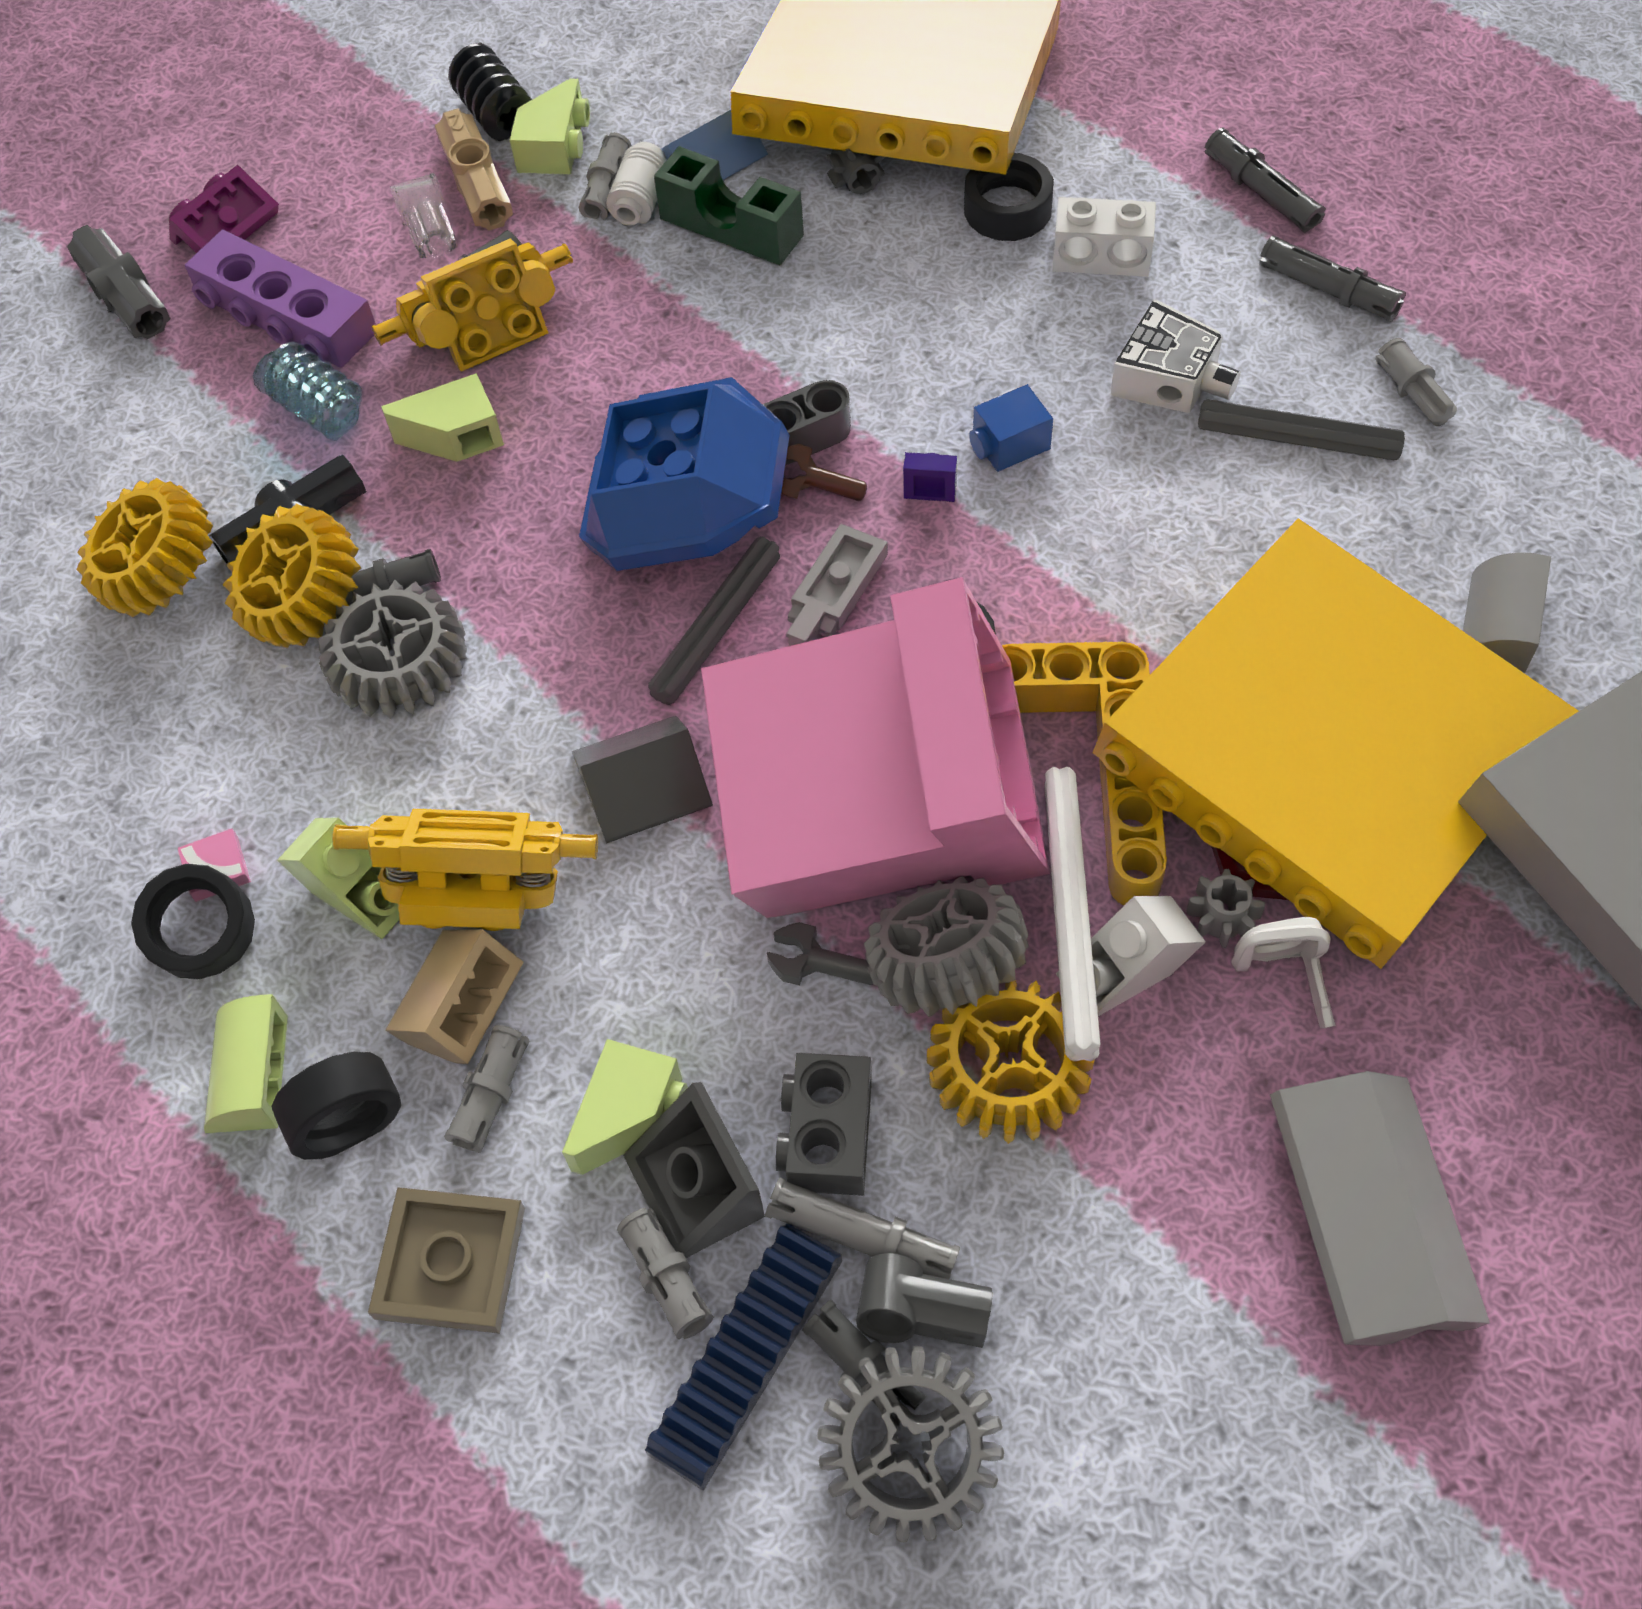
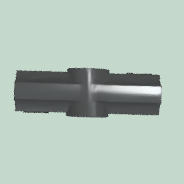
M85 225L75 230L67 248L74 262L85 273L86 279L99 300L103 299L107 311L109 313L114 311L134 338L143 337L149 339L163 332L171 318L164 304L151 290L144 273L129 252L122 254L103 228L95 229Z

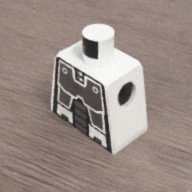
M1153 299L1114 363L1110 395L1190 413L1202 391L1230 400L1237 387L1241 371L1218 363L1223 338L1219 331Z

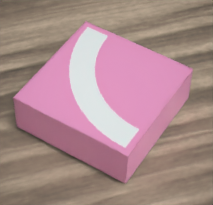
M233 828L178 847L182 865H208L227 875L238 886L251 882L239 839ZM203 889L189 891L195 902L216 895Z

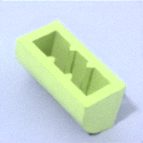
M272 994L248 996L232 1000L224 1004L217 1011L204 1123L205 1133L278 1128V1123L271 1106L282 1086L288 1016Z

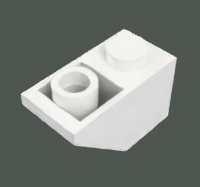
M1133 896L1091 938L1098 1016L1172 975L1206 942L1171 896Z

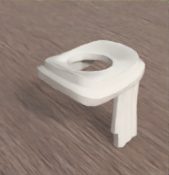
M1300 917L1266 923L1248 930L1234 947V957L1231 963L1235 971H1247L1251 965V960L1271 961L1302 957L1320 1028L1336 1026L1319 960L1329 949L1330 935L1329 932L1322 928L1320 922L1312 917Z

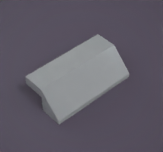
M1366 1071L1280 1089L1270 1094L1344 1344L1382 1346L1396 1343L1426 1330L1466 1331L1489 1324L1490 1321L1408 1079L1406 1077Z

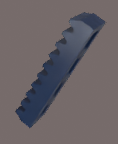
M786 1223V1225L780 1226L772 1247H767L763 1253L761 1265L758 1269H754L751 1272L746 1289L739 1292L736 1296L731 1313L724 1315L719 1332L716 1336L709 1339L702 1359L694 1363L691 1377L679 1387L676 1401L664 1411L661 1425L649 1435L645 1449L648 1456L704 1491L842 1263V1254L790 1224Z

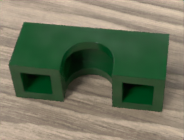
M680 146L677 147L654 175L661 220L777 265L783 263L804 236L801 192L759 176L741 198L725 185L720 174L718 160Z

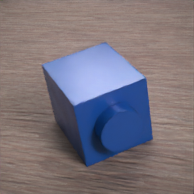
M1026 384L974 407L973 430L969 432L970 443L976 456L981 460L988 458L996 471L999 472L1051 449L1053 417L1029 385Z

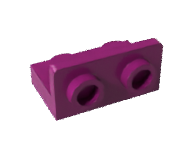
M236 165L225 175L222 172L214 175L206 183L203 192L192 201L185 199L174 207L169 216V239L175 245L183 240L196 253L222 229L245 240L278 213L279 203L239 165Z

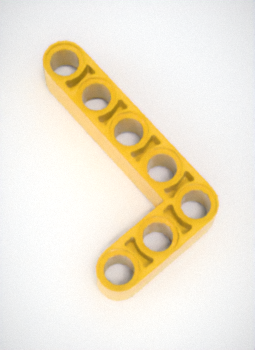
M1128 642L1019 643L1002 645L1010 659L1013 678L1017 680L1014 683L1020 713L1096 711L1097 738H1099L1104 723L1150 675L1149 661L1146 653L1140 647ZM1117 676H1118V677H1124V678H1126V679H1125V680H1123V679H1117V678H1115V677H1117ZM1064 677V678H1070V679H1072V680H1068V681H1067V680H1061V679H1059V678ZM1099 758L1110 893L1122 905H1125L1133 896H1159L1167 863L1162 809L1152 802L1148 794L1128 779L1108 770ZM1128 819L1136 820L1142 823L1143 826L1133 827L1122 821ZM1126 871H1142L1147 874L1148 878H1133L1127 875Z

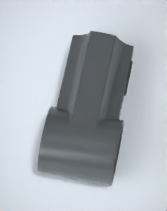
M894 1253L878 1254L870 1258L866 1264L856 1318L857 1328L865 1336L873 1340L877 1339L882 1343L905 1342L916 1334L983 1348L991 1313L992 1288L923 1274V1269L920 1265L909 1257Z

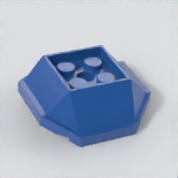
M733 377L642 394L634 400L609 404L601 448L594 461L579 537L594 554L602 558L616 571L714 556L738 542L754 526L760 529L778 518L790 435L782 421Z

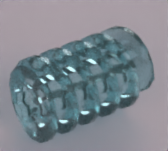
M295 341L285 343L275 351L266 354L258 362L253 373V381L257 389L267 394L274 402L281 404L287 411L294 413L301 421L307 422L311 428L321 432L327 439L337 441L356 425L362 401V388L359 383L347 379L343 372L333 369L331 364L320 360L315 353L306 351L302 344Z

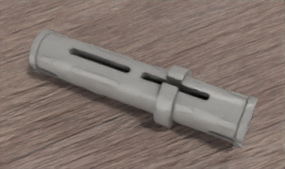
M779 1177L770 1197L772 1202L768 1204L765 1213L767 1218H775L872 1257L884 1253H894L909 1257L920 1265L923 1269V1274L949 1279L951 1276V1271L960 1250V1246L955 1244L953 1246L906 1228V1220L895 1217L894 1221L890 1222L789 1183Z

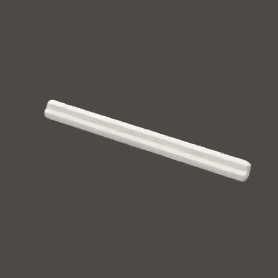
M1052 767L1045 773L1046 781L1044 784L1065 1054L1072 1061H1092L1099 1056L1101 1043L1076 773L1070 767L1062 769Z

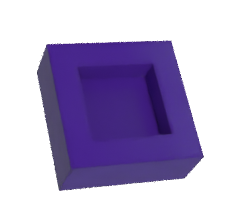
M905 452L903 466L904 499L955 502L957 456Z

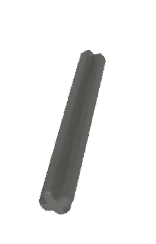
M1209 399L1203 401L1198 419V427L1202 430L1388 460H1398L1405 443V432L1399 429Z
M763 536L753 541L648 683L651 697L663 704L671 705L675 703L780 559L779 546L774 541H769Z

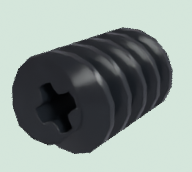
M472 43L462 48L454 56L449 66L448 79L451 88L473 114L484 131L491 138L498 141L510 139L517 108L532 99L490 46L483 43Z

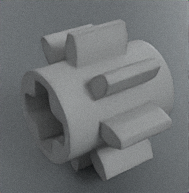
M1225 869L1222 876L1212 881L1204 876L1199 878L1196 888L1198 896L1189 899L1186 914L1192 917H1200L1197 931L1202 937L1210 934L1213 937L1219 938L1221 947L1226 948L1230 938L1237 934L1242 937L1248 930L1256 927L1253 920L1261 919L1265 902L1252 900V890L1255 883L1253 879L1244 881L1237 876L1231 875L1229 869ZM1223 904H1228V910H1224Z

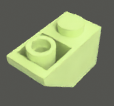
M569 78L517 108L510 136L517 173L571 174L574 158H582L583 136L581 127L589 126L590 105L587 98H582L579 79Z
M477 373L381 406L393 441L398 445L456 462L504 445L495 412Z
M315 818L277 861L312 894L380 939H383L399 921L398 904L385 900L382 895L378 880L381 867H372L369 850H337L333 848V829L335 824L346 825L340 818Z

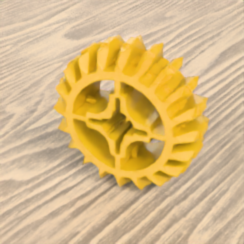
M155 478L146 483L140 480L132 491L123 488L119 499L115 502L107 501V509L101 516H94L96 519L95 525L91 530L84 533L87 543L80 547L77 552L82 558L76 569L82 575L81 584L88 589L91 595L97 598L96 601L109 610L114 609L118 613H126L131 617H135L140 612L150 615L154 612L157 605L167 608L174 594L183 595L184 585L189 580L197 579L194 574L197 567L207 562L203 551L208 549L213 543L208 536L213 527L212 523L207 519L208 511L202 507V503L193 497L191 493L180 485L176 486L171 481L163 482Z
M297 503L289 509L279 506L272 517L262 514L260 526L257 529L247 528L248 538L243 545H234L238 550V555L235 561L226 564L231 570L232 576L223 583V586L230 593L226 598L225 604L233 612L232 619L261 642L267 641L274 646H282L284 648H288L291 644L304 647L309 637L320 638L323 636L324 623L328 624L329 619H336V606L339 608L343 605L349 606L345 600L347 594L358 588L352 576L362 568L354 558L359 549L353 544L350 539L351 534L346 531V528L324 511H317L314 508L301 506Z
M1016 980L1005 983V990L999 991V995L992 996L986 994L978 998L977 1007L970 1003L960 1005L953 1015L947 1008H943L942 1020L944 1024H934L932 1026L930 1039L935 1045L927 1049L926 1061L927 1064L934 1067L929 1073L930 1086L933 1089H944L939 1099L943 1110L952 1109L960 1105L956 1119L960 1127L970 1124L975 1116L979 1117V1135L983 1139L991 1134L993 1124L1003 1126V1138L1009 1144L1014 1141L1016 1126L1024 1125L1026 1135L1034 1141L1040 1136L1041 1118L1048 1127L1057 1131L1063 1122L1061 1111L1073 1115L1077 1113L1081 1103L1077 1094L1089 1092L1092 1079L1086 1072L1093 1069L1095 1060L1072 1061L1066 1056L1062 1011L1059 1012L1061 1008L1060 993L1057 991L1045 1000L1040 998V985L1037 980L1028 986L1027 992L1017 990ZM1007 1020L1018 1021L1016 1025L1010 1027H1000L993 1023ZM1042 1034L1049 1038L1059 1055L1061 1068L1057 1075L1045 1068L1046 1060L1041 1058L1035 1051ZM965 1041L975 1047V1055L985 1063L982 1067L981 1080L977 1084L967 1075L959 1058L960 1050ZM1022 1048L1020 1063L1016 1064L1013 1058L1012 1064L1003 1062L999 1066L1000 1053L1004 1052L1008 1058V1052L1018 1053ZM1011 1088L1022 1089L1030 1094L1021 1097L1000 1096L1003 1091Z

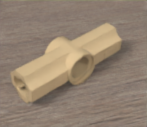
M459 108L444 112L440 122L435 125L436 134L452 169L457 190L462 194L475 226L484 227L488 231L503 227L507 219L513 215V210L494 167L489 145L482 139L472 114H465Z

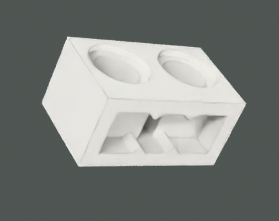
M1058 197L1052 271L1149 277L1154 242L1156 202Z

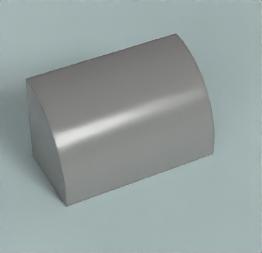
M1509 553L1484 561L1472 572L1463 631L1525 673L1540 642L1551 556L1535 553Z

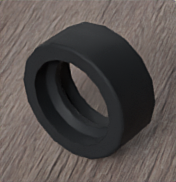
M1021 153L1013 154L1006 175L970 169L965 177L964 216L969 226L980 235L997 241H1017L1032 237L1044 229L1051 218L1054 179L1048 167L1036 158ZM1004 186L1027 190L1035 198L1017 206H1000L989 202L982 195L991 189Z
M183 864L162 871L145 885L135 901L131 925L135 943L148 961L178 978L203 979L224 972L241 959L252 942L255 918L249 898L238 884L227 875L208 865ZM193 889L208 890L218 895L225 904L228 914L226 929L219 941L206 952L195 956L180 955L171 950L163 941L160 931L162 916L170 903L182 893Z
M353 1051L331 1056L307 1067L292 1077L277 1092L271 1107L291 1154L308 1160L335 1156L381 1132L397 1116L401 1108V1100L382 1058L371 1052Z

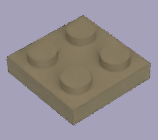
M397 1187L368 1314L374 1320L500 1334L525 1207L521 1200Z

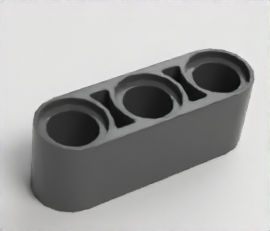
M834 380L815 382L763 404L782 421L790 435L788 446L799 443L812 447L811 455L842 442L850 433V395L843 384ZM786 459V464H785V466H786V465H789V464H791V463H793V462H796V461H795V460Z

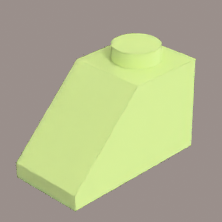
M606 1040L562 1151L572 1172L583 1175L625 1154L688 1088V1085L682 1082L683 1079L676 1058L613 1040Z

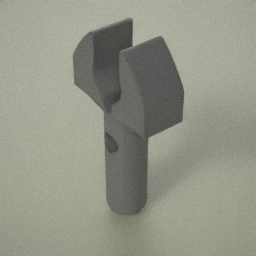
M798 922L782 927L773 933L775 942L795 945L803 952V954L795 958H786L779 954L767 952L769 965L783 982L800 986L803 977L814 972H820L867 985H874L867 969L869 967L867 960L822 949L816 941V926Z

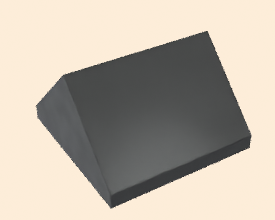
M676 715L572 751L606 844L713 806L689 730Z
M702 1082L692 1083L623 1155L649 1208H652L656 1214V1218L670 1244L676 1252H683L686 1258L765 1217L759 1189Z

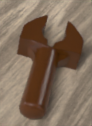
M799 443L788 446L786 459L798 462L800 469L805 471L806 475L800 474L794 478L784 476L781 492L783 495L797 499L801 490L812 486L856 501L863 500L867 492L866 482L817 467L811 457L812 447Z

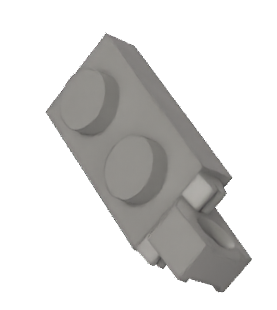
M839 525L791 598L792 608L788 614V621L793 624L786 633V637L789 638V646L820 639L822 635L825 637L836 634L837 630L841 629L887 557V541L849 526Z

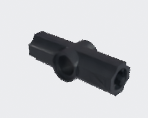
M342 454L293 484L285 479L268 483L257 494L254 508L208 536L222 559L228 564L235 561L238 555V550L234 545L244 544L248 538L247 528L257 529L260 526L262 514L272 517L279 506L289 509L297 503L301 506L314 508L317 511L322 510L330 515L367 491L352 464Z

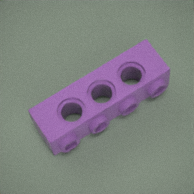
M223 229L185 264V268L193 283L192 291L203 305L211 309L219 306L229 311L240 324L246 327L254 324L264 329L274 341L281 345L290 342L302 348L304 353L317 363H323L326 360L342 368L375 334L371 326L376 325L367 299Z

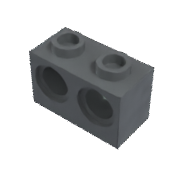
M796 1053L795 1073L783 1075L781 1110L783 1112H791L789 1133H778L776 1145V1171H785L787 1182L815 1193L864 1196L872 1088L871 1057ZM823 1087H833L842 1093L836 1101L827 1104L818 1103L811 1098L816 1090ZM819 1145L830 1146L838 1152L832 1161L825 1164L812 1163L805 1157L812 1148Z

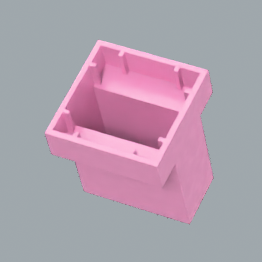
M963 577L890 595L894 620L701 668L731 894L766 918L791 915L915 888L917 886L937 883L938 880H952L960 876L971 875L975 880L984 878L990 886L1050 874L1011 662Z

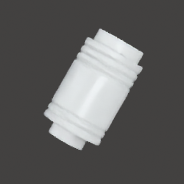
M639 142L626 150L606 199V206L610 214L624 225L645 224L651 218L657 202L654 175L666 162L664 152L655 144Z

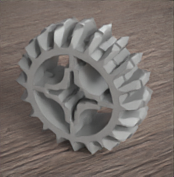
M394 580L387 590H381L373 583L371 593L362 597L353 592V604L350 606L343 605L340 608L336 606L337 619H329L328 624L324 623L326 635L318 638L319 651L321 653L319 664L324 676L328 677L326 680L330 689L338 697L341 696L344 703L349 705L351 709L360 705L362 711L366 712L369 717L379 708V705L383 713L390 719H392L396 711V705L403 704L406 711L413 715L415 709L414 701L420 698L434 706L435 697L432 690L436 688L439 691L450 693L451 682L449 677L462 676L460 660L467 658V648L464 642L465 631L462 622L458 620L455 609L449 604L448 600L442 601L441 596L437 594L435 589L424 592L423 588L416 581L405 590L402 585ZM391 638H393L395 641V644H393L395 652L394 656H391L390 650H392L390 644Z
M963 876L948 884L938 880L935 886L926 889L917 886V893L909 897H896L897 906L880 911L881 921L874 922L868 927L870 938L864 942L866 949L865 957L869 965L867 969L873 984L878 986L880 993L887 998L891 1006L901 1005L907 1014L915 1013L922 1008L928 1017L933 1016L939 1009L947 1008L953 1015L960 1005L970 1003L977 1007L978 998L986 994L992 996L999 995L1000 983H1010L1016 980L1015 969L1026 964L1024 953L1029 948L1027 941L1028 931L1019 905L1015 904L1013 896L1007 895L1002 885L989 886L984 878L968 883Z
M914 1346L912 1349L911 1367L899 1368L898 1353L894 1347L885 1350V1361L888 1371L878 1374L873 1361L869 1357H865L859 1362L861 1372L867 1380L863 1386H860L852 1377L846 1374L839 1379V1387L851 1398L848 1405L837 1399L828 1398L826 1400L824 1411L830 1416L841 1420L840 1426L824 1425L819 1427L818 1440L824 1443L838 1444V1450L826 1452L819 1457V1466L821 1470L828 1471L839 1468L843 1469L844 1473L834 1478L829 1484L828 1491L832 1497H838L851 1489L854 1490L856 1495L849 1501L846 1507V1515L851 1520L859 1517L867 1506L874 1509L870 1518V1533L879 1535L884 1529L887 1517L897 1519V1541L907 1542L910 1536L909 1521L921 1520L925 1540L932 1541L937 1537L936 1526L933 1520L935 1516L944 1514L948 1526L953 1531L962 1528L961 1517L955 1508V1505L960 1500L976 1513L983 1509L982 1499L971 1489V1486L976 1482L986 1488L996 1487L998 1482L996 1474L980 1465L982 1460H1002L1004 1449L1001 1445L994 1442H984L982 1436L995 1434L1000 1431L1002 1423L998 1416L977 1417L976 1413L986 1408L992 1402V1397L986 1389L977 1391L968 1398L966 1397L964 1392L975 1378L974 1373L966 1367L959 1371L956 1377L950 1381L946 1378V1375L950 1369L951 1357L946 1353H940L935 1361L933 1371L923 1369L925 1353L924 1348L921 1346ZM901 1386L925 1387L943 1395L952 1405L942 1411L937 1409L926 1415H915L904 1408L892 1389ZM874 1399L886 1424L887 1433L883 1441L871 1449L870 1455L857 1462L852 1444L853 1431L860 1414ZM893 1412L898 1416L903 1427L907 1426L912 1434H920L923 1431L929 1433L930 1440L921 1441L924 1451V1464L929 1472H925L918 1459H913L907 1450L901 1451L898 1454L891 1452V1444H899V1438L896 1434L898 1431L897 1422L892 1415ZM965 1423L967 1430L966 1454L959 1471L946 1485L934 1461L935 1452L938 1446L951 1436L950 1431ZM893 1472H906L918 1481L928 1496L914 1499L895 1497L878 1489L870 1480L878 1475L883 1478Z

